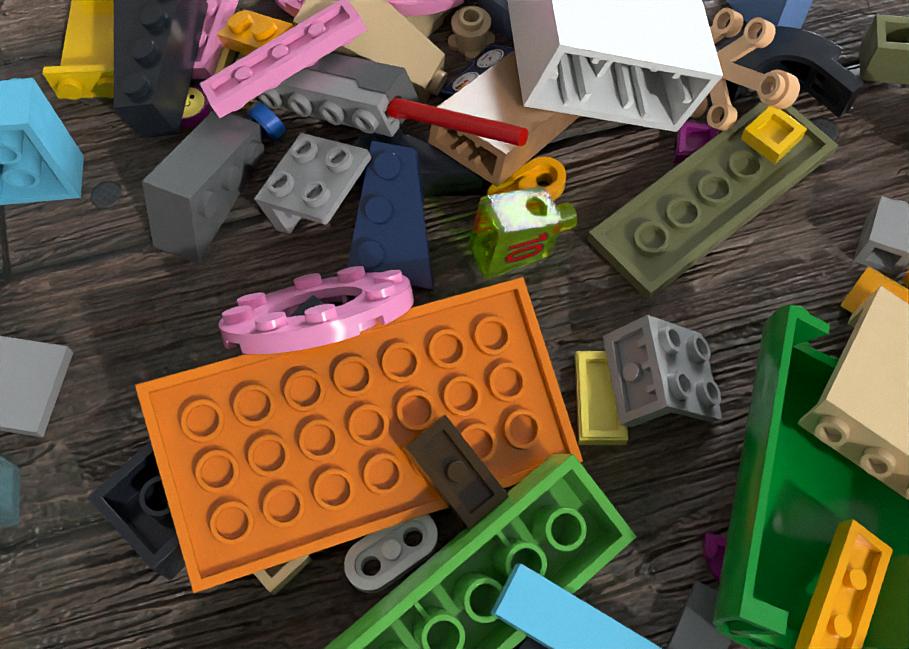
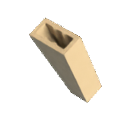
M306 0L293 20L294 27L338 0ZM348 0L360 15L367 31L355 37L349 44L340 46L330 53L405 68L418 95V103L426 104L432 93L438 95L448 75L444 71L445 54L386 0Z

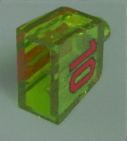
M543 187L481 197L468 246L484 279H492L550 255L559 233L576 227L577 214L570 202L555 205L547 189Z

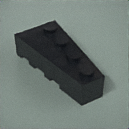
M114 0V109L141 138L179 135L208 8L206 0Z

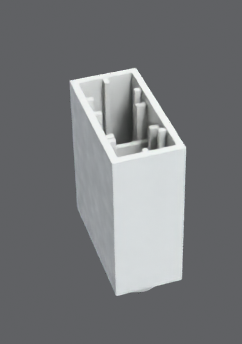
M507 0L524 107L678 132L723 76L702 0Z

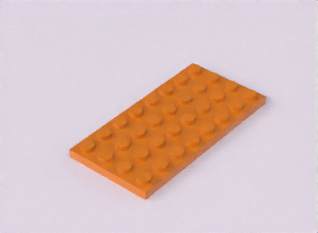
M517 278L410 308L406 313L387 324H379L377 317V323L373 327L359 331L360 335L338 342L283 353L245 354L135 385L193 593L447 508L446 503L403 450L406 444L443 415L449 418L502 488L518 484L552 454H574L579 462H583L524 278Z

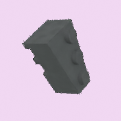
M213 110L142 180L153 247L199 264L253 171L263 158L264 145L261 143L259 123L230 113L219 118Z

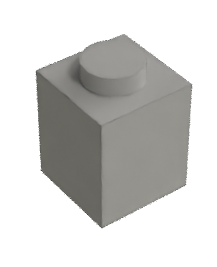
M883 196L879 198L865 219L854 262L896 276L900 274L909 263V204L907 202Z

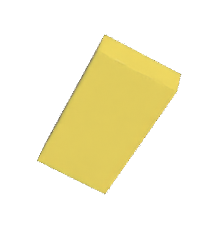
M576 351L574 363L578 445H626L628 441L627 426L620 425L606 351Z

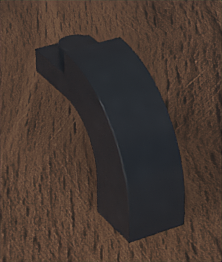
M775 26L774 39L768 46L756 48L733 62L763 74L778 69L794 75L799 81L800 88L808 92L838 118L851 109L865 84L850 70L837 62L843 48L816 33L793 27ZM762 28L758 31L757 38L760 36ZM744 32L723 42L715 48L716 52L743 36ZM726 80L729 97L732 102L750 90V88Z

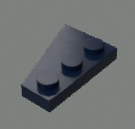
M371 141L369 152L371 160L366 167L347 268L363 266L365 273L401 270L402 275L410 280L411 285L435 290L429 256V238L426 232L423 208L424 198L418 151L415 148Z

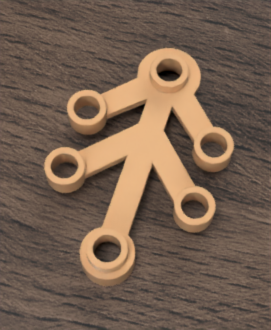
M723 8L716 14L713 26L710 27L714 44L724 37L731 38L740 32L743 26V17L739 12L730 8ZM760 17L753 18L746 25L743 36L717 52L723 76L710 91L712 106L707 114V122L711 127L727 131L737 121V110L731 105L726 80L757 91L762 103L776 109L788 108L797 99L800 84L794 75L778 69L763 74L733 63L754 49L764 48L772 42L775 36V26L771 22ZM730 19V23L726 27V23ZM762 28V32L757 38V33ZM706 97L691 114V118H699L704 114L707 108ZM724 112V118L720 122V116Z

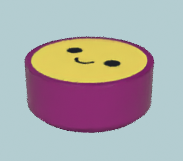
M194 86L189 87L180 126L184 128L198 126L210 113V105L205 93Z

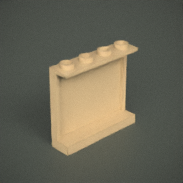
M880 286L852 313L848 324L854 327V330L818 404L800 418L798 425L909 500V304L883 286Z

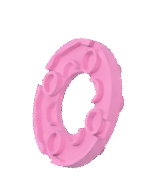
M363 266L342 269L337 272L338 276L321 279L319 273L297 277L294 279L295 286L266 295L259 292L238 298V307L224 311L219 322L223 344L229 350L237 347L238 343L243 354H272L318 347L360 335L359 331L373 327L377 323V317L379 324H387L406 313L412 307L414 299L410 280L402 275L401 270L365 273ZM313 295L323 303V305L305 310V315L289 317ZM346 295H354L355 299L348 302ZM337 301L343 302V305L337 307L334 304H326Z

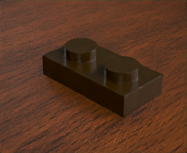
M446 415L438 418L403 447V450L465 529L474 527L509 496Z

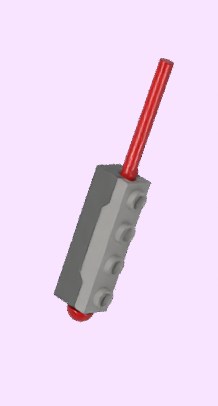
M335 53L325 55L314 65L300 70L282 81L276 88L267 90L258 96L271 109L276 110L279 108L295 112L302 117L311 116L327 120L334 125L343 124L359 128L366 133L375 132L390 137L394 136L400 127L399 125L407 118L520 147L524 146L528 139V130L524 127L418 103V95L403 67Z

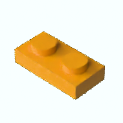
M244 9L233 14L228 19L227 25L217 33V36L224 47L248 55L292 29L294 25Z

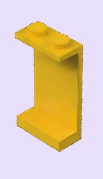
M114 0L71 1L61 65L43 68V75L58 99L114 98Z

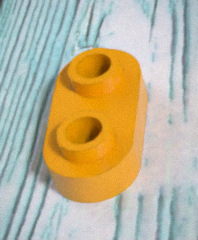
M546 156L534 158L520 167L498 187L492 184L488 189L487 204L543 189V192L508 201L515 203L541 195L536 208L537 211L561 196L565 188L566 170L554 158ZM545 181L548 182L550 185L543 187L538 185L537 183ZM503 203L493 205L487 208L488 210L503 206ZM528 215L504 221L503 223H510L517 220H521L527 217Z

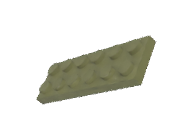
M761 102L739 118L730 130L722 131L589 231L587 241L649 301L830 158L836 151L838 144L791 105L781 110L806 127L807 130L802 140L774 165L741 140L744 129L769 107Z

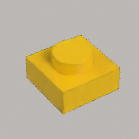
M769 106L744 129L741 140L775 165L802 140L807 128L781 109Z

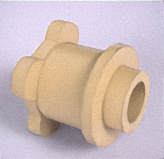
M467 6L459 9L452 16L451 27L455 34L449 36L448 46L451 50H458L464 54L467 61L471 62L490 43L495 44V36L492 32H489L491 18L484 9L477 6Z

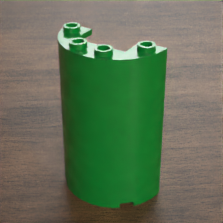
M791 304L779 307L767 319L762 332L712 624L716 625L715 630L719 634L749 649H794L839 522L854 519L893 549L862 649H909V500L798 425L800 418L818 404L839 358L830 357L812 348L810 343L807 342L829 334L830 325L810 315L805 308Z

